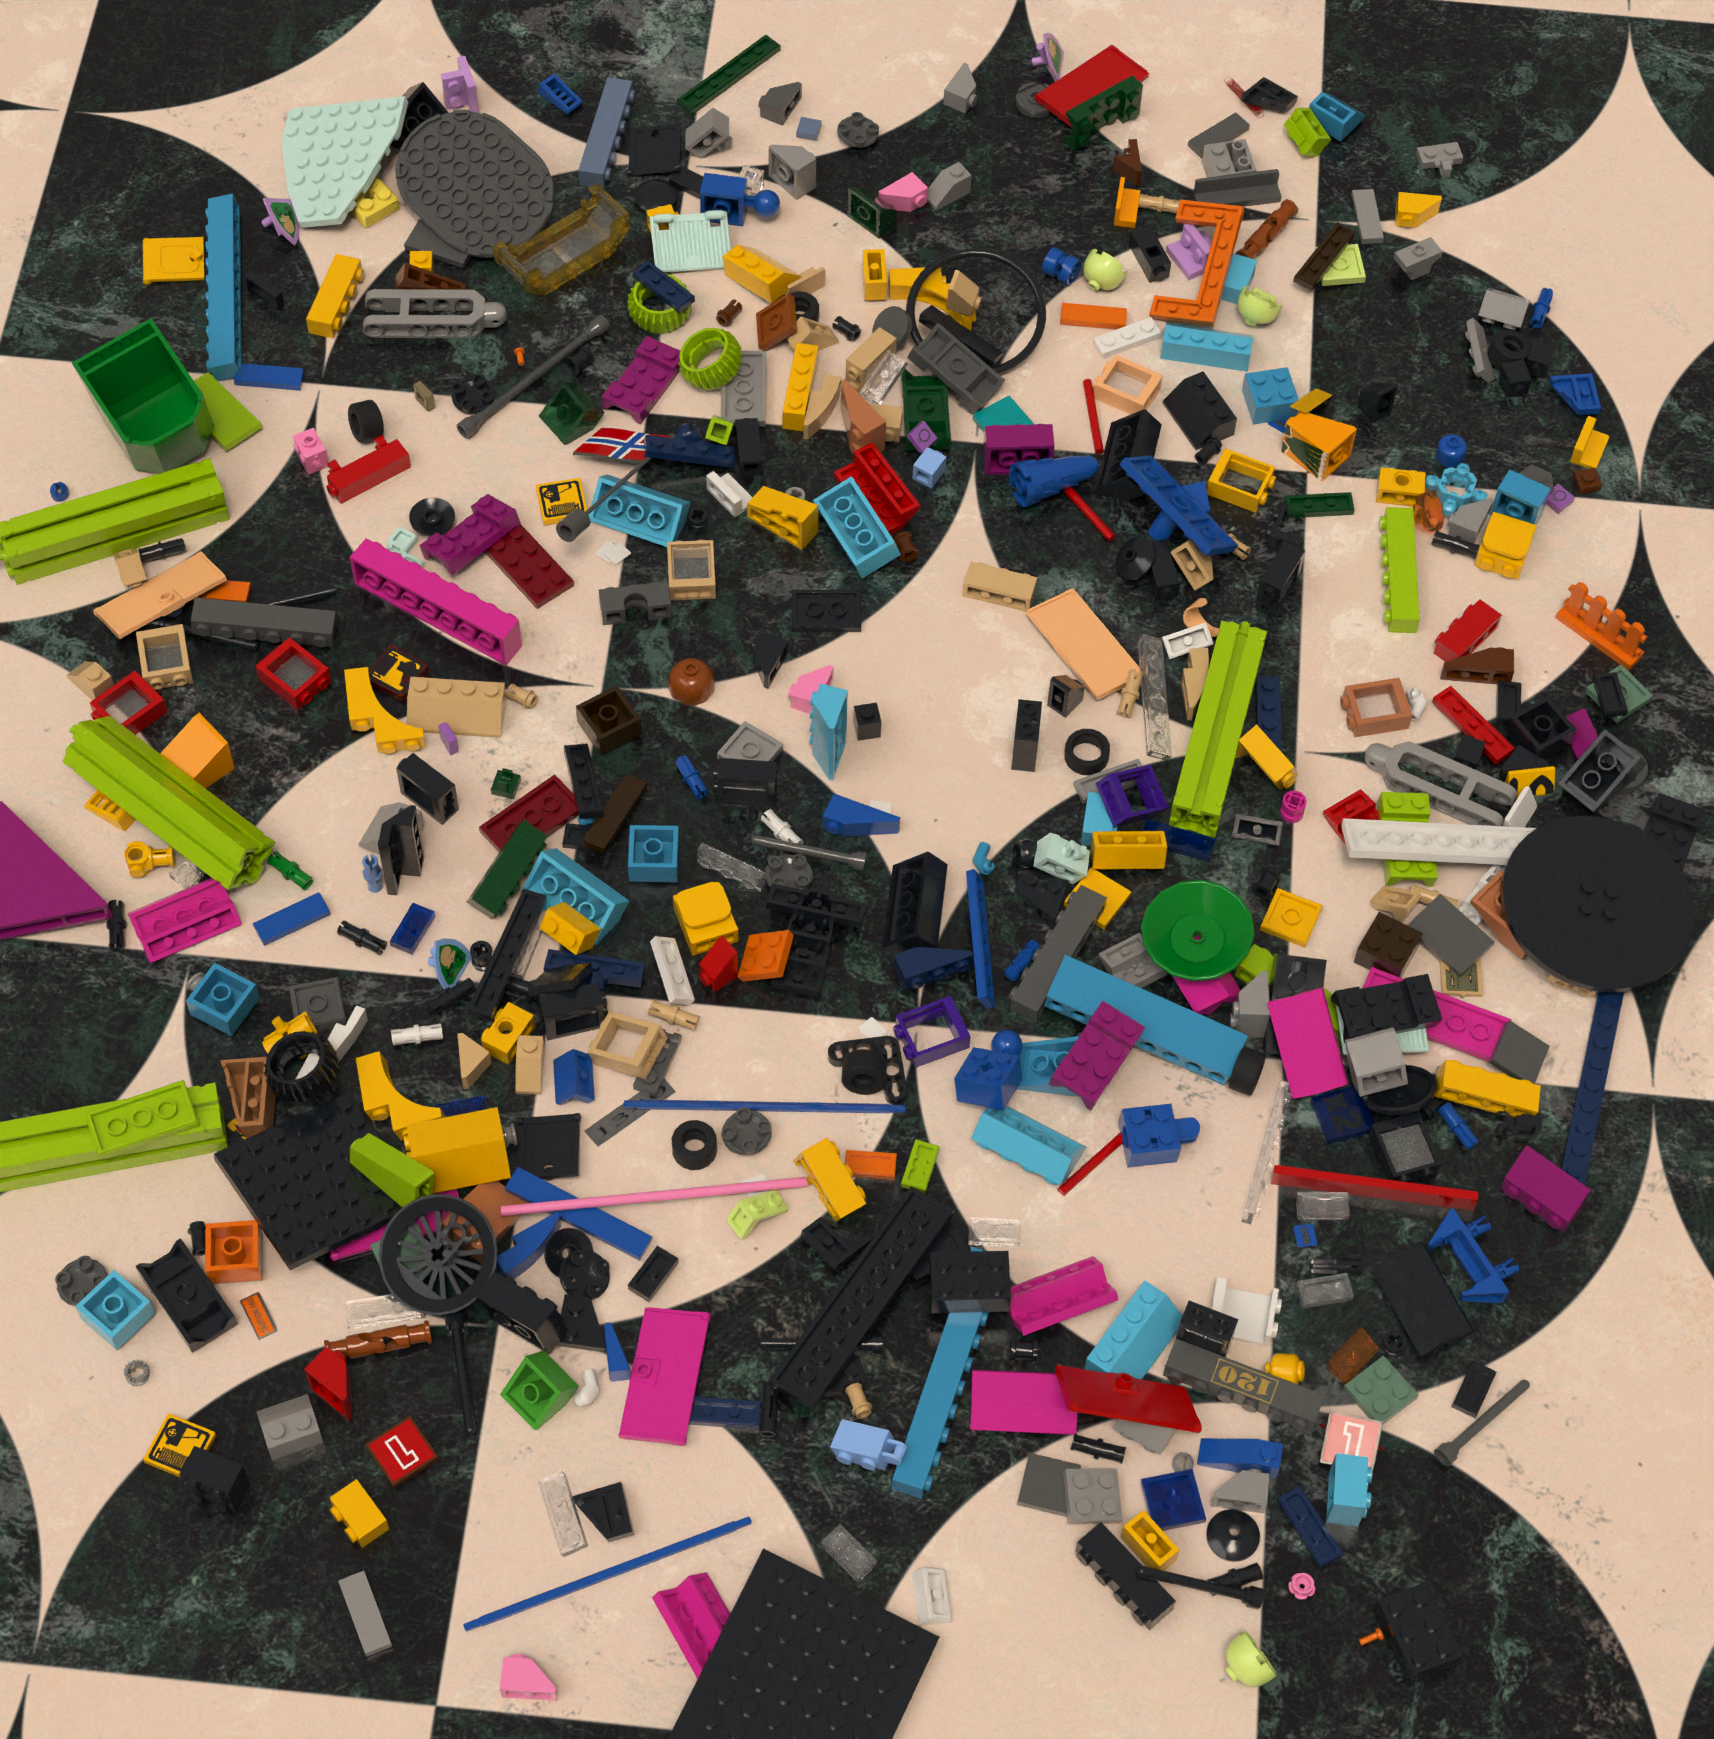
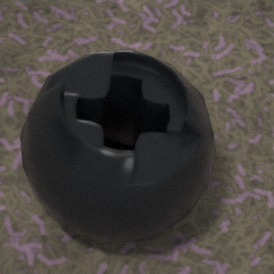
M1027 838L1019 840L1013 846L1012 858L1018 867L1034 868L1037 842Z

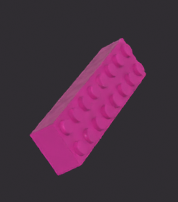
M367 538L350 556L355 585L499 663L507 666L522 647L519 620L513 614H507L499 610L494 604L486 603L479 599L474 593H468L460 589L455 583L443 580L438 574L430 573L418 563L410 562L399 553L391 552L380 543L373 542Z

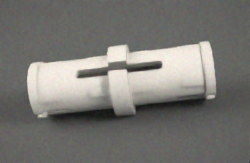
M769 809L764 813L767 817L761 816V821L774 832L773 835L777 839L798 844L804 843L790 829L791 826L787 822H783L773 810Z
M441 1023L429 1026H419L417 1024L411 1028L391 1030L393 1046L406 1043H415L417 1045L424 1041L443 1039Z

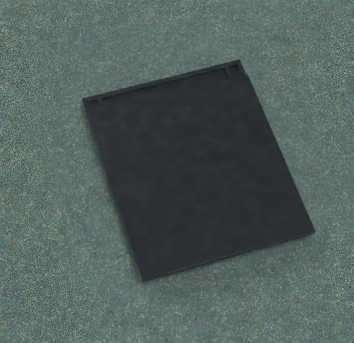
M763 1548L668 1739H892L940 1637Z

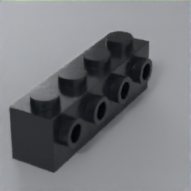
M1102 1522L1077 1542L1075 1551L1079 1561L1084 1566L1089 1565L1094 1570L1097 1580L1103 1586L1108 1585L1114 1592L1113 1595L1117 1602L1122 1606L1126 1605L1133 1612L1132 1616L1139 1625H1145L1151 1630L1174 1609L1176 1600L1157 1580L1141 1577L1137 1574V1568L1142 1566V1564Z

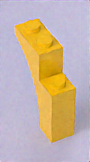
M941 267L938 268L925 280L919 290L916 301L933 305L945 311L955 321L971 331L972 322H976V310L974 309L971 317L946 309L950 283L946 284V276H942ZM924 268L889 269L888 287L890 300H907L914 281Z
M368 667L344 670L349 720L352 730L367 731L370 728H374L378 753L392 754L400 750L416 751L420 748H425L423 728L413 727L397 720L381 706L372 690Z
M380 1051L356 1058L364 1111L372 1121H382L391 1116L393 1131L401 1141L404 1140L403 1136L408 1135L406 1125L446 1117L440 1108L416 1104L397 1092L390 1077L388 1062Z

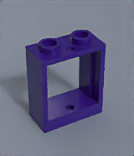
M1151 764L1108 774L1095 783L1113 827L1155 817L1169 808ZM1135 780L1146 805V810L1133 813L1121 783Z
M951 996L896 1015V1024L893 1026L894 1034L897 1040H902L904 1055L908 1061H912L915 1068L970 1048L971 1036ZM943 1016L954 1039L918 1052L907 1029Z

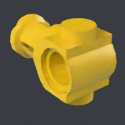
M133 841L128 843V847L124 851L129 874L132 877L138 878L147 875L151 870H154L155 866L169 865L170 867H175V852L171 846L167 849H153L152 846H147L141 841Z

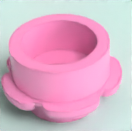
M1298 1573L1292 1576V1581L1289 1582V1590L1292 1594H1295L1296 1598L1303 1600L1315 1593L1314 1580L1310 1575Z

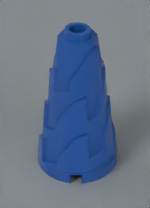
M1090 455L1018 461L1011 464L1009 468L1010 486H1016L1017 489L1016 492L1012 493L1020 506H1031L1041 502L1042 499L1060 493L1059 491L1079 485L1078 483L1093 477L1099 470V464L1097 459Z

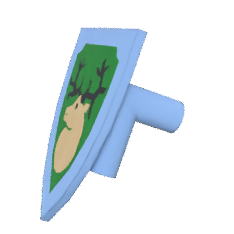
M442 938L434 941V947L430 950L432 956L428 959V965L435 967L437 978L445 990L448 987L456 986L472 957L470 951L461 942L455 939Z

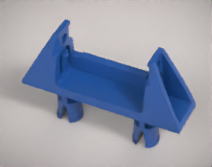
M1452 1208L1428 1243V1251L1448 1243L1451 1246V1250L1475 1284L1470 1289L1461 1292L1458 1298L1460 1301L1504 1303L1509 1290L1502 1280L1515 1273L1517 1274L1519 1266L1510 1267L1514 1261V1258L1511 1257L1493 1267L1474 1239L1491 1230L1490 1223L1484 1224L1486 1217L1481 1216L1465 1225L1455 1209Z

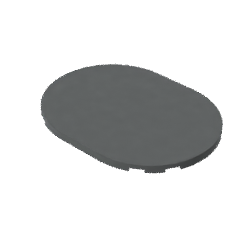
M454 110L451 113L435 115L422 122L404 141L395 169L400 195L410 211L443 242L456 251L482 258L508 255L531 243L548 223L555 198L550 172L542 158L497 118L486 113L481 114L471 112L470 110Z

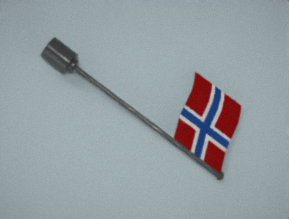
M601 428L573 452V455L593 456L639 464L589 509L584 511L576 508L556 525L558 536L566 542L574 541L590 526L589 514L652 459L651 457H644L645 435L675 438V434L670 433L666 436L616 428Z

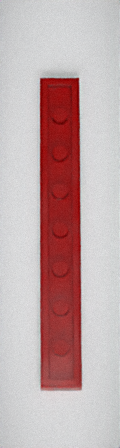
M1274 1165L1271 1176V1184L1469 1211H1474L1478 1201L1477 1191Z

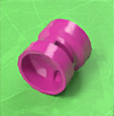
M1289 791L1284 795L1280 809V815L1284 821L1297 823L1303 818L1307 800L1301 792Z

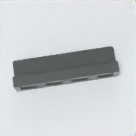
M1273 169L1196 179L1193 192L1194 201L1243 207L1281 202L1282 196L1278 187L1279 170Z

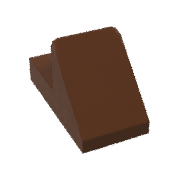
M1128 139V147L1124 148V156L1114 157L1113 171L1121 177H1125L1127 181L1135 186H1140L1142 169L1137 139Z

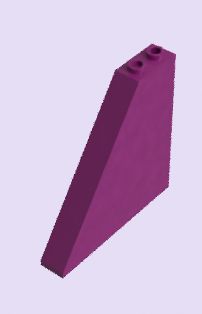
M0 801V940L113 918V913L107 902L13 811Z

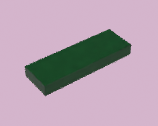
M1351 492L1286 495L1283 500L1285 503H1288L1286 518L1354 515L1355 511Z

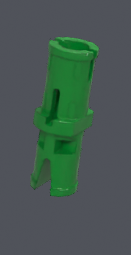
M278 851L273 852L276 857L272 854L269 856L267 863L281 872L283 878L286 880L291 879L303 890H307L312 885L313 880L311 879L313 877L301 870L296 862H290Z

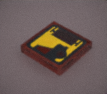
M390 644L369 670L371 685L403 702L408 696L410 677H424L430 667L429 664Z

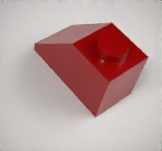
M723 936L717 939L699 963V979L703 985L709 986L716 992L738 976V952Z

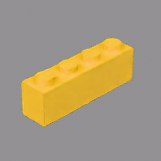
M335 254L306 318L310 334L334 339L336 332L341 330L344 314H348L350 301L352 298H355L357 293V285L364 278L361 259Z
M796 343L782 412V429L803 431L818 365V345Z
M1445 1060L1437 1070V1093L1435 1097L1496 1114L1498 1111H1505L1513 1118L1516 1115L1532 1114L1535 1116L1538 1113L1541 1086L1533 1084L1529 1080H1518L1508 1077V1075L1503 1073H1493L1481 1067L1464 1065L1456 1060Z

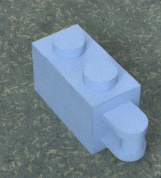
M842 1419L830 1448L834 1452L836 1459L843 1464L850 1465L855 1463L868 1470H875L876 1468L885 1471L888 1463L901 1464L907 1450V1445L896 1441L889 1430Z

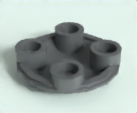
M854 112L850 117L843 119L838 124L837 134L849 146L867 147L878 139L879 126L872 120L864 117L862 113Z
M784 854L772 856L768 860V865L765 869V879L770 887L773 883L803 890L807 889L812 882L813 871L806 862L804 855Z
M742 1107L726 1120L721 1135L725 1146L732 1152L739 1155H753L762 1151L768 1145L772 1135V1127L769 1120L762 1113Z
M86 1255L81 1256L67 1264L56 1275L57 1291L64 1302L68 1305L76 1306L108 1274L104 1266L97 1260H93Z

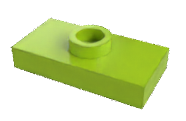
M915 1139L901 1187L906 1189L913 1187L924 1194L926 1193L940 1146Z

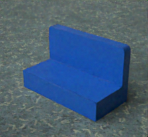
M572 1049L554 1059L556 1104L562 1105L571 1099L587 1104L594 1101L593 1066L589 1054Z

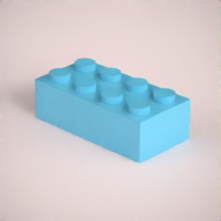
M852 476L813 500L814 504L819 505L818 511L861 578L866 577L901 555L895 541Z

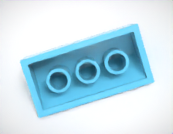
M1166 322L1160 359L1247 372L1253 335Z
M608 474L600 476L592 505L621 479ZM626 481L589 514L591 522L667 547V542H675L682 531L691 502Z
M820 683L817 692L813 691L810 700V706H812L810 712V719H812L810 732L812 734L809 744L813 745L812 755L828 780L833 781L846 745L848 690Z
M557 848L541 851L522 890L527 889L546 895L545 910L565 902L600 927L601 930L594 945L598 944L620 921L630 902Z
M1006 1106L1004 1110L988 1108L982 1112L971 1138L977 1141L980 1147L987 1150L992 1149L1000 1153L999 1156L1001 1158L1021 1164L1024 1170L1031 1173L1036 1172L1044 1176L1047 1182L1054 1185H1061L1068 1179L1086 1149V1146L1009 1106Z
M1144 1281L1086 1358L1084 1369L1102 1373H1127L1136 1379H1143L1178 1332L1183 1315L1165 1293Z

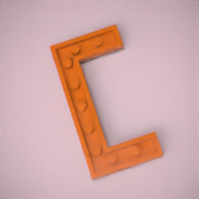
M1180 199L1175 218L1177 223L1216 227L1197 300L1154 295L1149 313L1152 319L1214 326L1244 215L1243 206Z

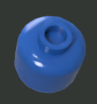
M1454 434L1442 437L1436 450L1438 462L1445 467H1457L1465 459L1467 452L1466 441Z

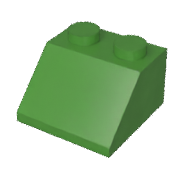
M543 1350L525 1356L500 1395L534 1430H538L566 1406L579 1385Z

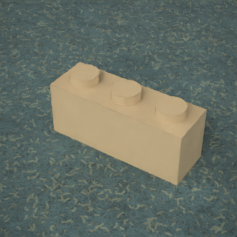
M971 561L963 583L962 596L1027 612L1031 608L1036 592L1037 577Z

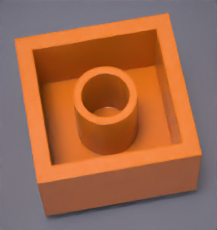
M256 1220L206 1224L205 1272L212 1284L262 1280V1231Z

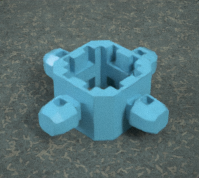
M1460 463L1457 468L1450 467L1445 469L1441 479L1433 475H1427L1425 487L1433 491L1437 490L1435 501L1438 506L1443 507L1442 514L1444 516L1450 517L1452 513L1454 514L1455 511H1458L1460 506L1470 504V501L1477 502L1487 499L1488 494L1485 491L1475 490L1477 479L1474 474L1469 473L1470 467L1468 464ZM1452 483L1454 487H1465L1464 491L1467 492L1466 495L1462 494L1460 497L1457 496L1458 493L1452 491L1447 493L1445 487L1446 485L1450 486Z

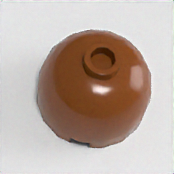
M697 658L683 659L675 664L669 673L668 690L671 697L680 700L681 704L687 706L702 704L714 692L715 678L713 672L702 660Z

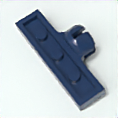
M689 424L681 425L676 430L675 438L645 435L644 457L733 468L735 463L734 446L704 442L702 431L694 424L692 425L693 431H689Z
M548 949L543 967L544 971L550 968L591 962L593 971L577 987L598 983L600 991H604L607 984L641 988L645 973V963L587 954L575 955L572 952Z

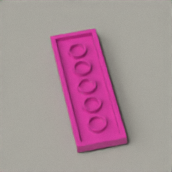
M1371 967L1363 988L1400 982L1404 979ZM1433 990L1442 1021L1435 1027L1426 1028L1427 1039L1489 1062L1505 1022L1512 1019Z

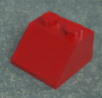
M326 1346L304 1369L310 1389L349 1421L352 1418V1382L349 1375L350 1369L346 1364L347 1359L338 1350L333 1352Z

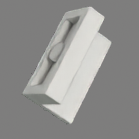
M714 471L706 475L707 490L734 517L747 510V503L753 497L729 473L721 478Z

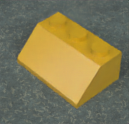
M737 244L722 256L725 276L770 303H773L786 293L789 284L802 278L799 274L755 248Z

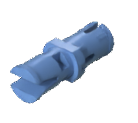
M370 854L371 860H369L368 855L362 860L364 866L363 877L367 881L368 890L377 893L383 888L381 881L383 872L378 865V858Z

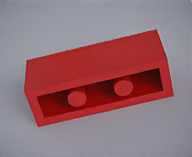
M1481 599L1474 605L1470 604L1460 619L1456 618L1453 620L1448 631L1445 633L1441 632L1434 642L1436 644L1434 654L1445 662L1472 654L1498 628L1502 614Z

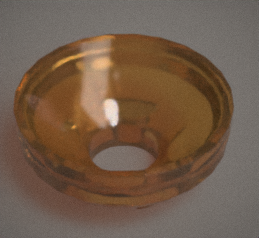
M1431 490L1421 493L1412 507L1416 524H1419L1429 532L1441 530L1444 524V515L1442 514V505L1438 496Z

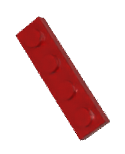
M1451 685L1433 697L1432 703L1466 736L1486 742L1483 753L1495 765L1514 752L1515 748Z

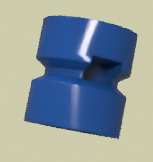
M1053 247L1046 255L1041 271L1052 278L1057 276L1058 281L1071 285L1080 272L1082 260L1072 255L1066 256V252Z

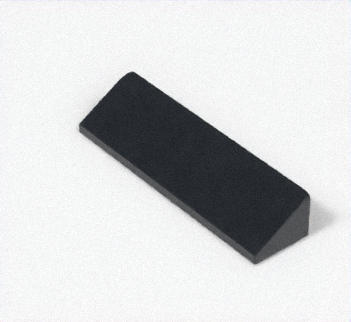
M933 305L922 311L919 316V322L930 330L937 323L942 325L991 368L1003 355L1002 351Z

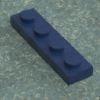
M1257 676L1256 724L1281 751L1280 677Z

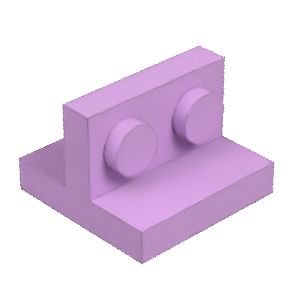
M465 56L457 57L458 70L441 74L444 105L446 110L467 105L468 110L479 113L476 84Z
M1184 224L1181 240L1167 245L1166 252L1185 277L1191 280L1204 274L1212 241L1203 230L1198 232L1194 225Z

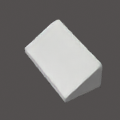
M1206 622L1161 637L1169 659L1189 653V649L1204 648L1213 645Z
M1524 787L1504 819L1502 826H1526L1537 808V803L1530 787Z
M921 1567L912 1573L918 1624L925 1626L950 1623L952 1619L945 1570Z

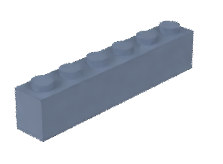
M607 77L578 169L579 185L604 189L606 181H610L612 174L611 165L616 163V149L621 147L620 136L625 133V120L630 117V104L635 101L636 91L633 90L632 81Z

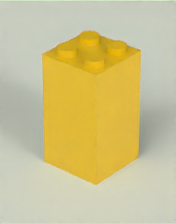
M497 1107L406 1125L408 1135L403 1136L406 1151L411 1150V1152H406V1155L434 1172L433 1193L511 1178Z

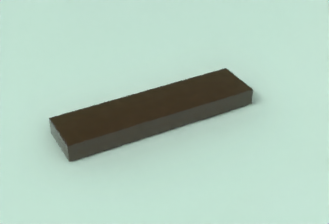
M1337 222L1294 276L1293 282L1312 291L1353 240L1356 231Z
M625 774L603 808V817H598L584 837L583 846L605 854L647 788L646 781Z

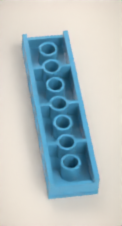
M1067 955L1064 956L1044 1004L1047 1008L1087 1025L1101 1002L1104 1001L1145 1027L1142 1035L1134 1045L1135 1047L1223 1086L1228 1078L1230 1079L1238 1055L1248 1036ZM1052 1001L1058 1002V1003H1060L1062 1006L1057 1005V1004L1053 1003ZM1075 1011L1080 1012L1085 1016L1079 1015ZM1144 1042H1148V1043L1152 1044L1153 1046L1147 1045V1044H1145ZM1167 1052L1173 1053V1054H1175L1176 1056H1172V1055L1168 1054ZM1190 1062H1193L1199 1066H1194ZM1212 1072L1218 1073V1074L1222 1075L1223 1077L1217 1076V1075L1213 1074Z

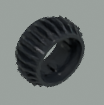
M299 1031L282 1037L272 1046L266 1057V1064H264L265 1072L263 1073L267 1077V1084L275 1095L278 1094L281 1099H287L288 1102H306L318 1098L330 1088L336 1077V1071L339 1069L337 1066L339 1059L336 1056L337 1052L327 1038L324 1039L321 1034L317 1035L314 1032ZM316 1053L318 1055V1063L310 1073L296 1080H285L283 1076L284 1071L293 1060L305 1054Z

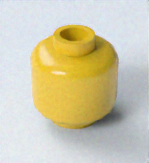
M1275 1353L1271 1358V1362H1266L1265 1372L1299 1385V1382L1304 1381L1305 1365L1304 1361H1300L1297 1354Z

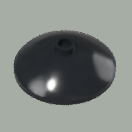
M1405 1065L1408 1084L1361 1097L1364 1104L1377 1113L1389 1116L1408 1115L1423 1109L1434 1099L1437 1093L1436 1080L1429 1071L1421 1067Z

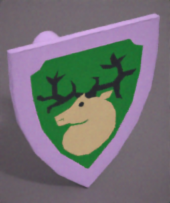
M1045 33L1043 34L1044 44L1039 43L1036 46L1040 56L1032 58V64L1037 66L1049 63L1053 76L1057 81L1060 79L1064 52L1053 34Z
M264 198L263 201L270 216L262 220V225L267 228L274 224L278 237L284 236L295 246L299 237V222L291 199Z

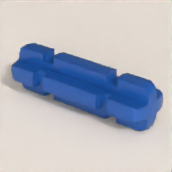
M1030 940L1026 944V948H1023L1012 961L1013 964L1007 967L1004 974L1006 978L1015 981L1019 977V973L1023 972L1029 965L1034 953L1041 947L1035 940Z

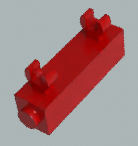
M380 435L374 439L377 444L375 451L342 468L335 459L327 463L330 470H328V485L326 488L332 498L336 497L339 503L342 504L411 468L409 453L398 439L387 443L385 438Z

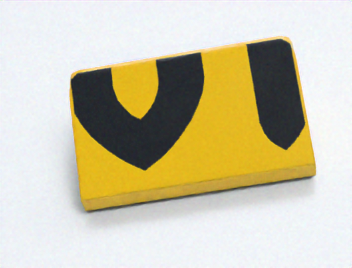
M1555 767L1509 771L1505 783L1516 789V798L1519 797L1526 786L1530 787L1533 796L1553 794L1555 789Z

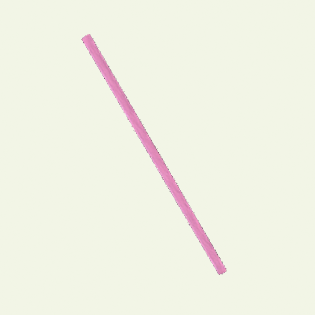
M806 1177L506 1205L500 1206L501 1216L801 1188L807 1187Z

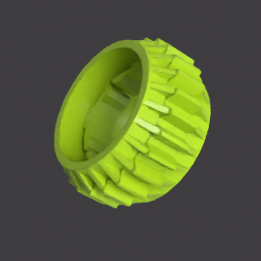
M667 274L674 281H676L678 284H680L682 287H684L687 291L690 292V290L687 289L686 284L684 285L681 282V280H679L673 275ZM640 282L635 283V286L630 289L631 293L628 294L629 315L633 318V322H636L639 327L648 332L657 334L672 332L689 318L692 304L680 313L673 308L665 311H653L645 308L643 301L656 296Z
M718 328L702 329L691 335L683 344L679 356V370L692 387L696 386L698 389L706 390L720 388L729 383L738 373L742 361V348L734 335H731L729 331ZM724 349L714 363L705 368L697 369L699 363L706 355L715 350Z

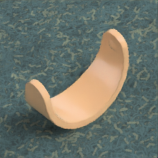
M1197 599L1184 611L1183 620L1187 628L1206 622L1201 616L1198 607L1206 605L1207 599ZM1207 623L1211 637H1216L1219 633V628H1215Z

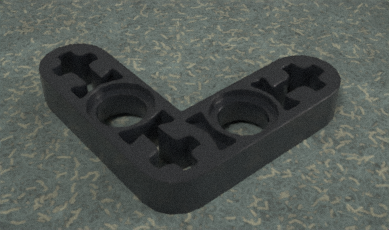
M880 1036L839 1041L829 1046L828 1061L835 1067L843 1066V1059L850 1053L849 1049L854 1051L860 1047H867L881 1054L887 1061V1067L895 1066L899 1070L896 1075L886 1073V1084L883 1087L885 1100L891 1105H900L906 1100L907 1086L899 1042L895 1037ZM885 1045H890V1048H892V1058L887 1059ZM836 1051L841 1052L842 1058H837ZM892 1083H896L899 1096H894V1093H892Z

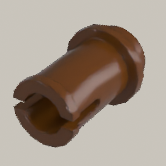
M733 299L723 310L718 311L716 319L720 325L726 326L732 323L733 318L742 310L740 302L734 306L737 300Z

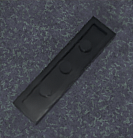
M588 744L564 745V755L579 819L603 817V806Z

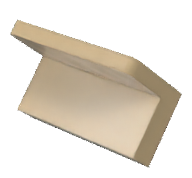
M811 267L800 273L799 275L802 278L789 284L787 292L782 297L797 291L812 294L825 287L826 270L823 267L817 270Z

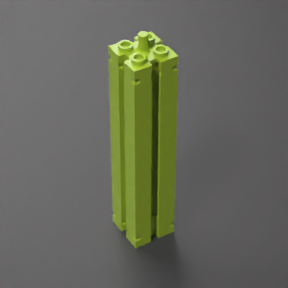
M209 458L202 460L200 463L195 462L17 516L9 521L4 520L0 522V561H4L9 578L14 576L16 585L26 583L27 580L32 581L113 556L117 552L134 547L135 549L205 528L216 524V522L230 520L224 492Z
M1221 620L1174 797L1168 830L1185 834L1189 830L1197 832L1196 836L1215 841L1240 744L1239 739L1242 736L1267 631L1257 627H1250L1248 622L1244 621L1239 625L1235 622Z
M111 716L98 718L94 721H81L70 728L69 732L73 734L72 738L75 742L70 743L66 748V754L62 761L65 765L72 767L74 772L215 881H219L227 890L240 887L242 882L248 885L259 881L265 867L262 864L263 860L269 858L275 845L274 840L266 837L261 830L122 724L119 725Z
M216 1083L205 1084L203 1087L193 1086L187 1088L199 1127L99 1160L85 1112L121 1100L0 1122V1192L204 1155L227 1148L228 1141L224 1124L223 1105Z

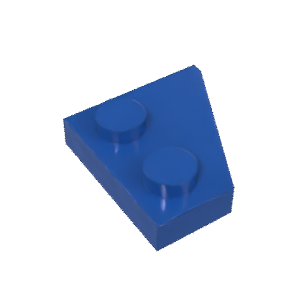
M1592 373L1550 376L1549 384L1577 415L1600 414L1601 405Z

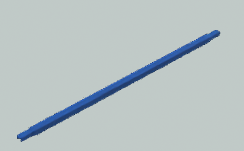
M624 1100L623 1103L624 1108L658 1110L737 1111L739 1108L747 1107L754 1111L905 1113V1105L869 1103Z
M748 1516L735 1522L732 1521L488 1613L478 1619L464 1623V1629L467 1632L480 1626L489 1625L714 1540L737 1529L751 1525V1519Z

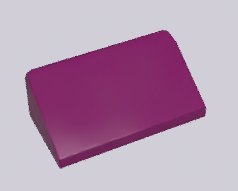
M1585 708L1566 717L1577 729L1573 742L1570 745L1577 760L1598 737Z

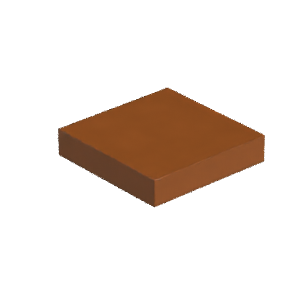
M791 294L784 295L756 313L758 347L761 350L766 351L797 332L795 298Z

